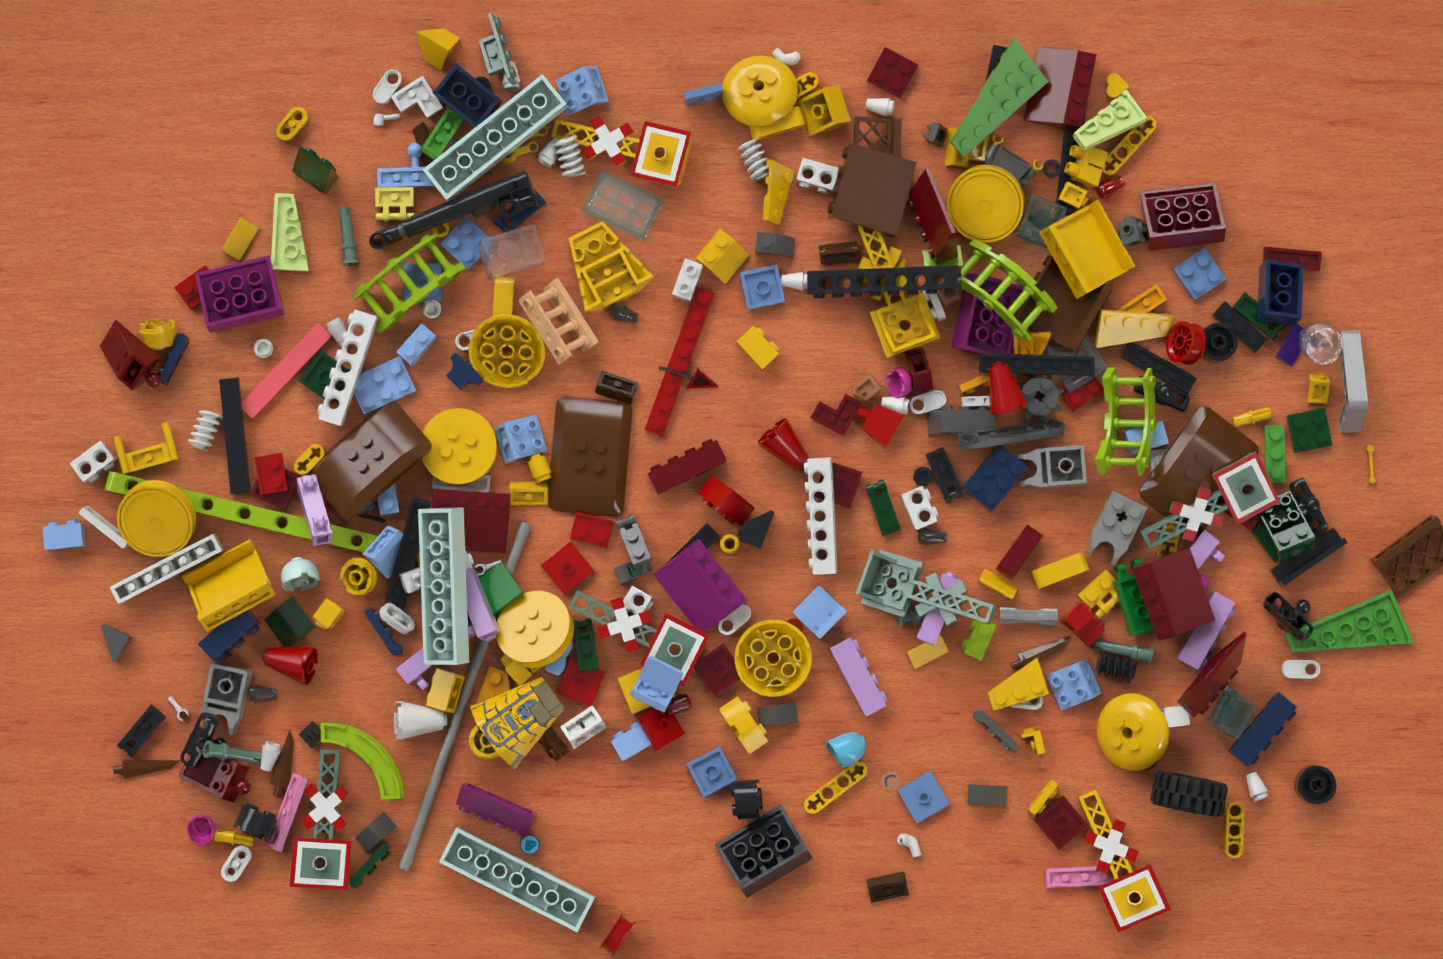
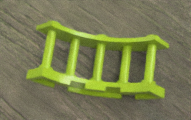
M438 232L431 236L430 234L425 235L419 244L399 258L393 257L386 263L388 265L367 284L364 283L356 289L357 293L352 299L355 301L363 296L380 318L379 321L381 323L375 328L379 334L393 327L407 314L406 310L427 298L429 292L436 287L439 289L455 279L465 269L461 262L455 266L450 264L433 243L440 235ZM428 247L444 268V273L439 276L434 274L418 254L419 251ZM410 257H412L428 278L427 281L429 283L421 289L416 287L400 266ZM393 270L411 292V297L405 302L400 301L383 280ZM376 284L394 305L393 308L395 310L391 314H386L369 293Z
M973 239L969 244L973 250V255L961 268L962 289L983 301L984 306L988 309L994 310L1013 330L1012 333L1015 337L1030 341L1032 338L1026 331L1027 328L1042 311L1046 310L1054 313L1058 308L1045 290L1041 292L1035 286L1037 282L1016 263L1002 253L999 256L991 252L992 247ZM983 259L990 263L974 282L964 278L978 260ZM999 268L1006 273L1007 277L990 295L980 286L995 269ZM1016 281L1023 288V292L1007 310L997 300L1009 285ZM1031 296L1036 302V307L1021 324L1013 315L1026 299Z
M1108 367L1102 377L1105 401L1109 403V413H1105L1104 431H1107L1106 439L1101 440L1100 448L1095 458L1098 474L1106 475L1109 467L1119 465L1137 466L1138 475L1143 476L1145 469L1149 467L1154 430L1157 428L1154 389L1156 378L1153 376L1151 368H1148L1143 378L1119 377L1116 375L1115 367ZM1143 385L1145 398H1121L1118 386ZM1121 405L1145 406V420H1120L1119 407ZM1120 427L1144 428L1142 441H1118V429ZM1117 448L1139 449L1136 458H1113L1114 450H1117Z
M321 723V742L347 747L356 752L371 767L379 785L381 799L404 798V787L399 769L392 756L380 742L366 732L346 724Z

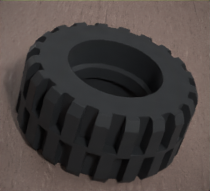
M1158 771L1154 777L1150 800L1154 805L1174 810L1221 817L1224 814L1228 787L1227 784L1218 781Z

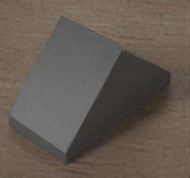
M103 624L101 627L112 662H118L132 636L108 624Z
M796 702L757 708L759 723L762 726L798 722Z
M968 784V804L1006 805L1007 786Z
M383 812L355 839L369 852L397 826Z

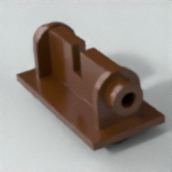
M857 241L819 245L821 264L859 260Z
M550 726L537 742L542 744L546 748L548 756L557 762L569 751L560 737L555 741L552 739L557 733Z

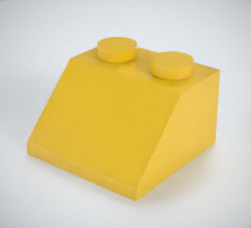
M839 85L824 87L798 100L810 136L851 122Z
M719 229L696 257V261L703 264L705 269L726 285L749 257V254L733 238Z

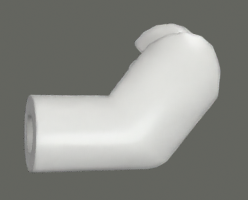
M778 47L772 52L776 59L782 61L787 66L796 65L801 59L798 52L784 54Z

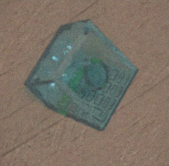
M1032 194L1015 235L1048 248L1039 232L1064 219L1067 208Z
M1226 686L1208 720L1213 727L1225 735L1239 739L1257 705L1231 687Z

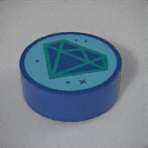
M527 835L522 838L520 847L524 853L534 854L538 851L540 842L536 836Z

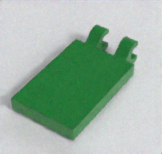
M1142 559L1130 561L1132 570L1135 565L1141 564L1143 561ZM1125 564L1114 566L1113 571L1118 580L1113 581L1129 636L1153 630L1154 628L1135 575L1127 576Z
M500 562L479 578L494 616L524 594L503 562ZM468 616V627H469V626H472L473 624H472V622H471L470 617Z

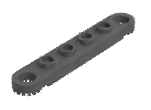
M1052 419V421L1049 420L1046 423L1037 421L975 430L972 433L963 432L957 437V445L962 449H976L1057 437L1064 434L1065 424L1060 420L1057 421L1055 419L1054 421Z

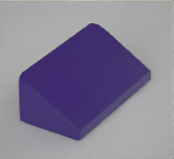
M1296 323L1291 327L1275 358L1292 366L1310 333Z

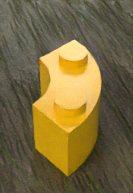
M737 696L719 709L749 754L768 742L764 736L767 733L761 723L759 725L756 724L749 713L752 709L746 701L742 702Z

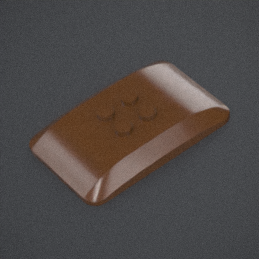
M562 397L557 401L550 465L552 478H549L548 505L552 510L618 516L623 512L632 421V408L628 403L574 397Z
M393 401L377 409L345 435L314 466L309 475H316L320 491L345 520H352L427 456L432 449V444L404 410Z
M1206 406L1200 407L1195 411L1142 484L1139 495L1143 501L1166 518L1173 514L1169 513L1172 501L1186 505L1193 504L1199 486L1210 489L1211 494L1218 491L1219 488L1212 474L1244 458L1249 453L1256 451L1258 455V446L1211 408ZM1222 495L1218 497L1216 504H1224L1225 500ZM1206 505L1205 510L1208 511L1210 506ZM1183 517L1182 522L1187 523L1188 518ZM1201 522L1196 536H1199L1208 524Z

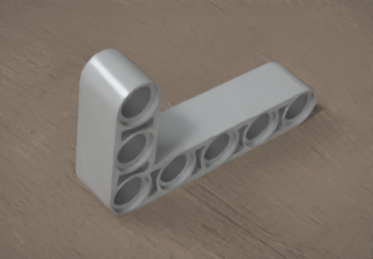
M1340 330L1338 344L1345 403L1340 416V432L1361 433L1368 411V396L1360 331Z

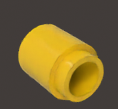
M539 453L529 457L531 461L527 463L537 483L552 478L550 474L552 471L545 455L541 456Z
M727 534L722 537L720 548L726 554H733L739 548V540L736 536ZM726 542H733V547L727 548Z

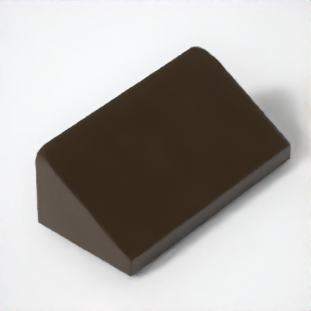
M424 122L413 128L416 143L421 145V147L429 137V132ZM422 152L421 158L424 165L434 161V159Z
M602 371L595 393L631 405L638 382Z
M904 872L866 880L871 903L909 895Z

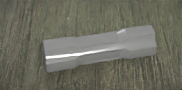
M999 607V624L1038 623L1041 625L1057 626L1058 609L1020 610L1012 607Z

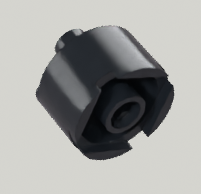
M1214 323L1203 329L1206 343L1201 357L1211 363H1220L1235 353L1238 339L1234 330L1229 325ZM1216 339H1219L1218 343L1221 344L1218 347L1213 343Z
M1310 765L1302 768L1294 781V790L1299 798L1311 804L1328 802L1333 798L1337 789L1333 773L1323 766ZM1313 781H1317L1318 788H1313Z
M759 779L735 781V784L731 785V796L735 798V804H732L733 816H737L738 820L762 818L763 814H759V810H763L762 790L757 788V783H760Z
M247 803L246 806L242 805L233 827L237 829L240 826L242 832L261 840L264 836L265 841L269 842L278 820L275 819V814L264 811L263 814L258 811V807Z

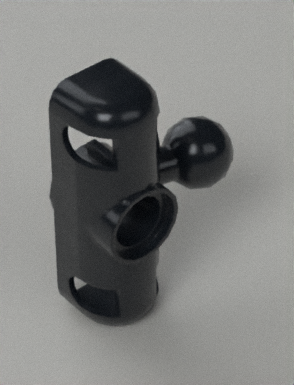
M1156 381L1154 387L1155 403L1167 405L1185 412L1190 402L1189 395L1173 389L1169 384ZM1134 385L1133 391L1144 396L1142 385ZM1178 395L1184 397L1182 404L1177 401Z
M1302 477L1290 483L1289 489L1313 534L1329 528L1320 511V502L1311 493L1305 479ZM1299 485L1302 487V491L1296 494L1294 487ZM1314 520L1319 521V526L1313 528L1311 524Z
M1272 592L1265 598L1263 607L1277 620L1276 623L1280 629L1288 631L1299 642H1304L1311 636L1314 627L1301 615L1307 614L1310 611L1311 605L1309 601L1301 599L1296 603V607H1293L1277 592ZM1277 598L1282 602L1279 608L1273 604ZM1304 624L1309 627L1307 634L1301 631Z
M206 712L200 714L180 756V760L186 767L195 769L200 765L206 741L209 740L220 745L222 743L227 744V741L223 738L212 739L216 727L219 725V720L214 714ZM201 720L208 724L206 729L200 727ZM185 753L192 757L191 761L184 760Z

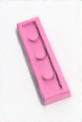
M293 773L276 819L278 822L267 843L268 847L282 852L308 780L299 774Z
M1097 866L1045 868L1046 888L1101 886L1115 879L1110 868L1107 875L1096 871ZM1119 867L1117 872L1118 877L1123 876V868Z

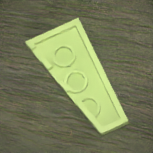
M1125 90L1121 96L1110 102L1109 106L1098 112L1097 116L1090 119L1074 132L1073 138L1081 149L1085 151L1145 123L1147 116L1129 92Z
M275 193L271 250L273 269L309 272L295 195Z

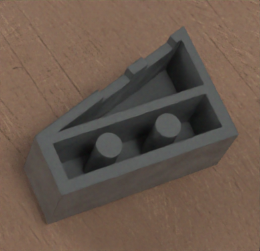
M941 406V410L927 412L928 435L972 433L975 430L996 428L995 414L991 416L987 406L977 407V410H971V406H960L959 410L953 409V406Z

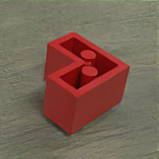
M714 476L709 478L698 493L704 498L702 501L710 508L714 506L713 510L721 516L725 514L724 519L732 525L734 522L740 526L743 525L755 509L737 492Z
M1080 602L1076 603L1060 620L1087 647H1090L1106 631L1103 628L1105 624L1098 617L1093 618V610L1088 604Z

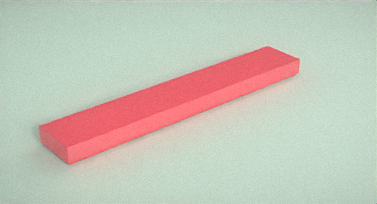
M317 323L242 401V409L254 419L333 336Z

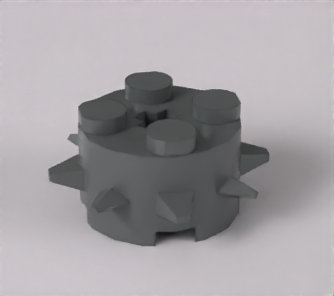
M1029 374V381L1025 384H1018L1028 405L1027 408H1022L1025 412L1026 421L1033 416L1040 417L1046 423L1048 414L1052 410H1062L1058 404V395L1064 392V389L1056 388L1051 382L1052 375H1048L1045 378H1036L1035 375ZM1036 393H1039V395L1043 396V398L1041 399L1042 402H1039L1038 399H1034Z

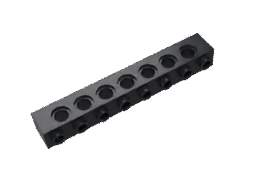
M958 265L807 271V291L809 295H814L816 299L825 298V295L832 294V298H843L844 294H851V297H862V293H869V296H881L882 292H888V296L900 295V292H907V295H918V291H926V294H937V290H944V293L949 294L956 293V290L962 289L961 266ZM923 275L926 281L924 285L920 286L918 278ZM939 275L944 276V283L942 285L937 284V277ZM905 276L907 279L906 285L901 287L899 280ZM886 277L888 284L882 287L880 284L881 279ZM864 278L869 280V285L866 288L862 286ZM830 279L832 286L827 290L825 282ZM846 279H849L850 287L845 289L843 283Z

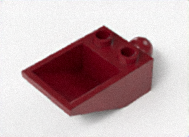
M115 320L102 341L100 348L117 378L132 391L145 381L149 387H158L161 383V377L158 373H151L160 356L120 322Z
M188 755L186 761H191L192 757ZM203 756L197 768L191 769L183 765L178 776L220 799L233 803L238 793L245 795L251 789L250 782L245 779L250 767L233 759L222 761L216 757L205 758Z

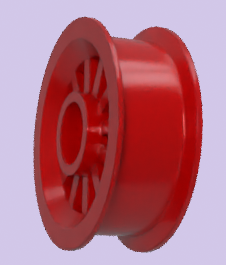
M1179 321L1174 324L1166 339V352L1169 359L1175 363L1182 362L1185 365L1196 363L1201 358L1205 349L1206 337L1203 328L1198 324H1190L1186 321Z
M622 913L599 949L604 948L613 957L635 921L630 922L623 917Z

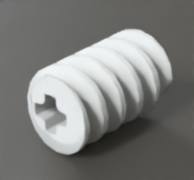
M577 135L561 138L554 144V146L561 147L556 153L562 154L558 161H564V164L559 166L562 169H566L561 174L562 176L575 177L586 173L585 171H580L584 168V164L579 163L582 157L576 156L581 152L580 149L575 148L579 145V142L573 141L577 138Z
M759 138L748 141L738 148V152H744L741 155V159H747L744 162V166H750L747 172L753 173L750 179L756 181L769 176V172H767L769 166L764 165L768 158H761L765 151H758L762 144H755Z
M207 410L199 411L203 418H196L200 425L193 426L197 432H191L190 435L194 439H188V443L195 448L209 452L205 448L206 446H212L208 439H215L211 432L218 431L214 425H220L217 418H223V416Z

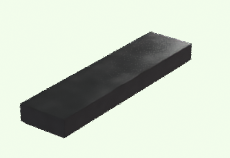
M1129 342L1121 355L1122 359L1145 372L1148 368H1151L1153 376L1187 395L1197 379L1135 342Z

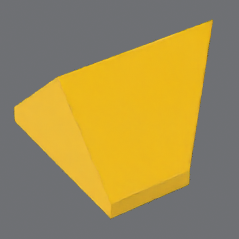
M445 28L416 31L424 61L441 71L461 38Z

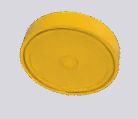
M978 165L964 171L951 186L947 198L948 215L956 230L970 240L975 239L982 243L995 242L1012 233L1019 224L1025 207L1024 193L1018 180L1007 170L995 165Z
M463 408L445 410L434 416L423 430V434L432 444V449L422 461L429 473L442 483L451 486H467L476 483L488 474L495 463L497 456L495 433L488 421L472 410Z
M150 480L135 485L125 495L118 507L117 525L123 539L134 550L147 556L166 557L177 553L188 543L195 530L196 512L191 500L181 489L168 482Z
M530 591L521 595L501 611L497 620L501 633L496 634V639L501 650L513 663L526 668L543 667L556 661L567 650L573 638L574 622L570 611L557 596L545 591Z

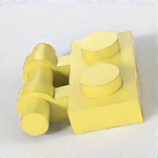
M414 187L375 188V207L383 208V213H376V221H402L403 219L411 218L414 213H407V207H414ZM389 207H400V213H390Z

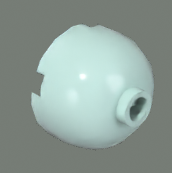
M302 557L293 558L283 567L281 572L282 588L289 592H294V588H301L300 592L312 589L320 581L317 567L314 563Z

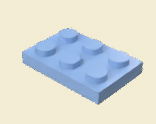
M401 356L360 374L354 395L363 414L366 415L388 403L416 392V388Z

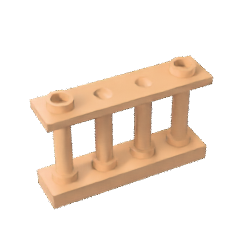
M556 278L543 288L544 293L534 296L532 291H529L518 301L560 365L572 356L570 351L580 347L584 353L599 341L559 278ZM550 299L555 308L545 313L539 303ZM560 315L565 325L555 329L549 319ZM570 331L575 341L565 345L560 335Z

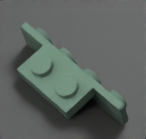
M492 12L488 13L494 35L479 40L488 74L493 76L505 71L508 81L515 85L517 73L510 64L512 57L509 50H506L505 44H507L506 37L503 33L501 34L500 28H502V23L499 17H495Z

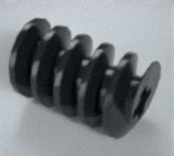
M1099 652L1095 670H1097V676L1104 672L1105 678L1112 674V680L1119 676L1120 682L1127 678V684H1130L1132 679H1134L1138 661L1133 665L1132 659H1129L1125 664L1124 657L1118 662L1116 655L1110 660V654L1107 653L1103 658L1102 652Z

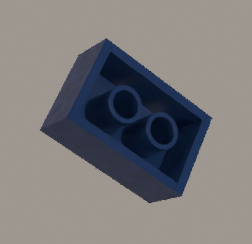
M457 63L433 91L435 96L473 127H477L492 115L503 102Z
M1267 259L1259 267L1257 321L1294 326L1301 320L1303 264Z
M997 445L961 489L991 513L1026 472L1028 467L1005 447Z
M249 609L217 626L198 645L213 661L224 662L231 656L230 651L233 648L238 649L246 642L244 639L246 636H252L260 629L259 625L262 622Z

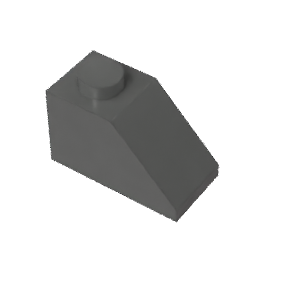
M757 232L755 254L793 257L795 238L774 233Z

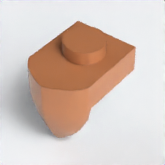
M941 277L937 281L938 285H942L944 283V277ZM937 290L938 298L944 308L961 300L957 290L956 293L949 294L944 293V290Z
M869 373L853 387V395L860 401H868L883 388L875 377Z

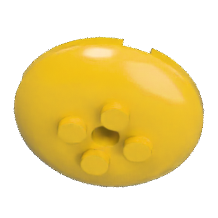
M751 56L739 61L728 71L722 84V100L729 114L740 123L753 127L769 126L781 118L784 119L793 109L798 95L797 81L791 69L782 61L770 56ZM757 87H763L760 91L755 90Z
M501 314L484 320L474 330L469 342V359L472 367L483 377V380L498 387L513 388L528 383L540 372L544 363L545 344L542 337L532 323L516 315ZM508 346L512 351L506 352L503 347Z
M765 620L754 624L744 632L736 646L735 666L740 679L749 689L763 696L778 697L793 692L805 681L811 668L812 655L806 637L797 627L782 620ZM770 653L778 655L779 660L777 663H769L767 658Z
M1136 693L1123 694L1109 701L1100 713L1097 722L1099 746L1106 758L1119 768L1130 771L1149 768L1156 761L1160 760L1166 751L1169 741L1168 722L1165 714H1162L1157 706L1158 704L1152 699ZM1129 728L1132 730V737L1127 732Z

